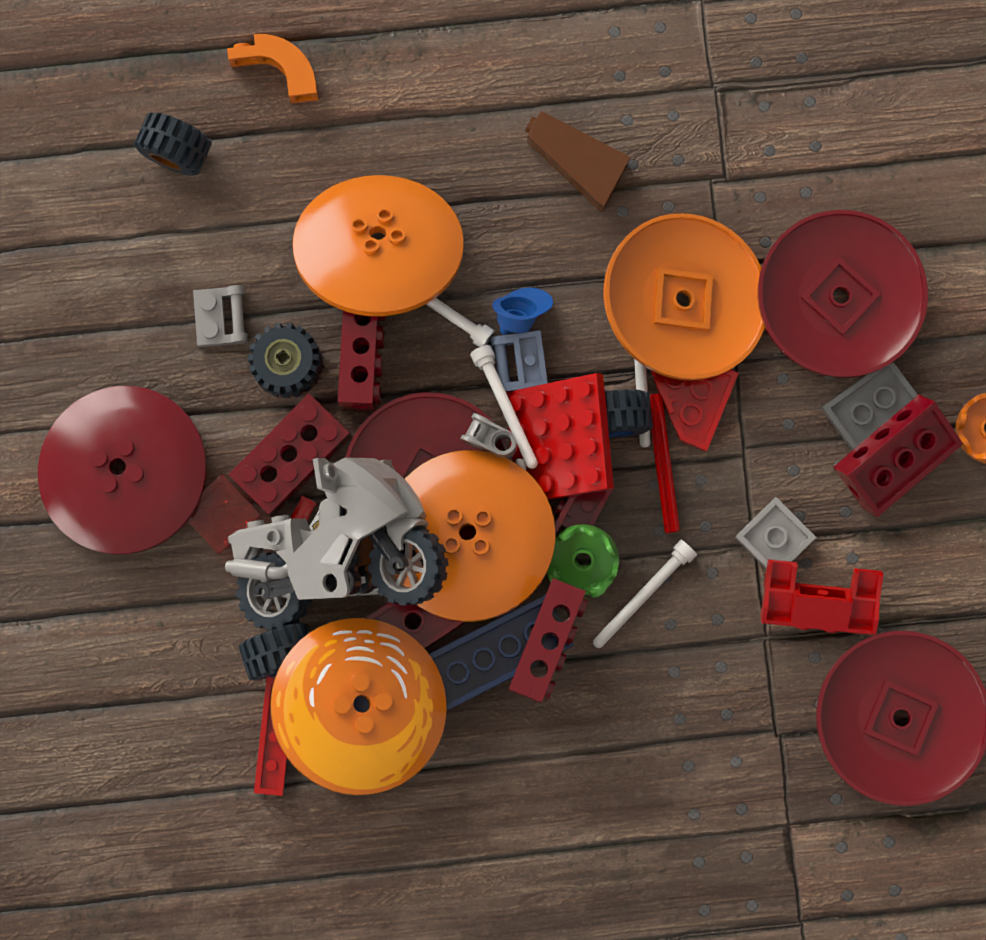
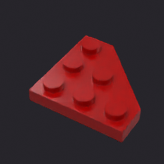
M649 369L658 392L662 396V401L679 441L707 452L739 373L729 370L718 376L703 380H679L660 375Z

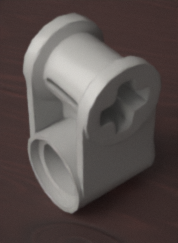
M473 413L471 417L473 421L466 434L462 435L460 440L478 450L492 453L498 457L507 459L513 457L517 450L516 439L513 433L496 425L489 419ZM502 438L509 439L512 443L511 447L506 451L498 450L496 448L498 440Z

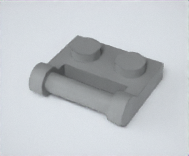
M234 285L224 288L193 290L198 347L248 342V333H245L242 304V296L245 295L244 286ZM223 298H231L233 333L227 335Z

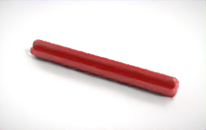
M651 394L650 404L653 424L651 435L664 531L668 534L679 532L680 526L661 394Z

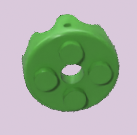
M581 524L564 529L555 537L554 554L548 569L550 582L554 578L586 591L585 595H591L593 598L600 596L617 575L619 552L615 542L605 531L592 525ZM579 553H586L591 557V563L581 565L576 561L575 557Z

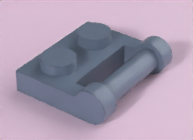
M541 331L490 338L491 347H494L497 373L506 392L548 383ZM513 344L518 381L510 382L505 346Z

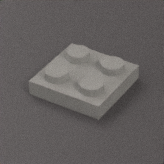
M775 497L735 538L766 569L768 559L792 562L816 536Z

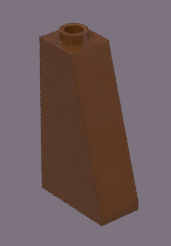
M540 111L537 118L532 117L525 129V132L528 133L527 143L593 206L603 212L629 164L630 157Z

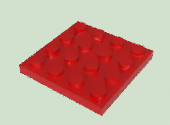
M594 373L506 392L538 462L537 466L533 469L526 467V471L539 484L548 500L614 489L603 374ZM518 445L516 453L512 457L514 463H516V459H524Z

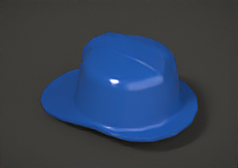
M521 288L494 300L492 307L497 313L501 334L528 332L536 318L552 308L553 299L547 292L541 289Z

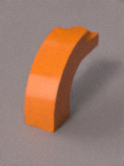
M254 34L255 45L250 46L249 43H238L234 45V48H227L231 67L267 64L279 69L287 78L291 104L319 101L312 67L305 55L289 41L273 35Z

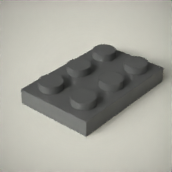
M892 362L881 370L863 377L825 404L821 410L852 451L914 399L917 393L895 363Z

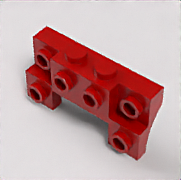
M768 559L760 613L761 623L792 626L800 630H809L811 628L821 629L829 633L840 631L876 635L884 577L882 571L854 568L850 588L795 583L798 568L797 562Z

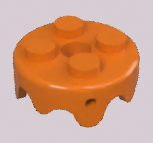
M986 393L977 395L967 402L959 412L956 420V434L963 442L961 448L968 456L982 463H986V433L984 431L986 423Z

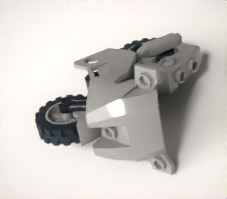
M326 458L313 459L317 489L325 491L327 499H324L319 506V527L316 530L311 531L306 519H289V515L272 517V523L265 524L264 520L248 522V528L238 530L228 536V542L232 545L234 560L226 562L225 570L230 572L232 576L238 577L237 584H239V590H236V597L240 600L239 608L245 612L246 615L244 617L249 622L253 621L254 626L265 628V630H273L299 623V619L306 616L308 612L306 609L308 606H311L312 599L379 594L381 597H387V601L393 604H422L424 601L434 598V593L440 592L443 587L441 584L446 580L448 572H445L446 566H448V558H445L444 552H446L445 547L438 542L439 538L435 534L429 533L427 529L428 522L424 520L426 513L417 494L407 481L395 471L391 460L343 458L335 463H330ZM264 549L279 550L273 553H262ZM421 572L422 576L418 581L415 573ZM407 575L409 577L412 587H406L403 585ZM282 597L287 598L285 605H283ZM273 602H275L278 612L270 610Z

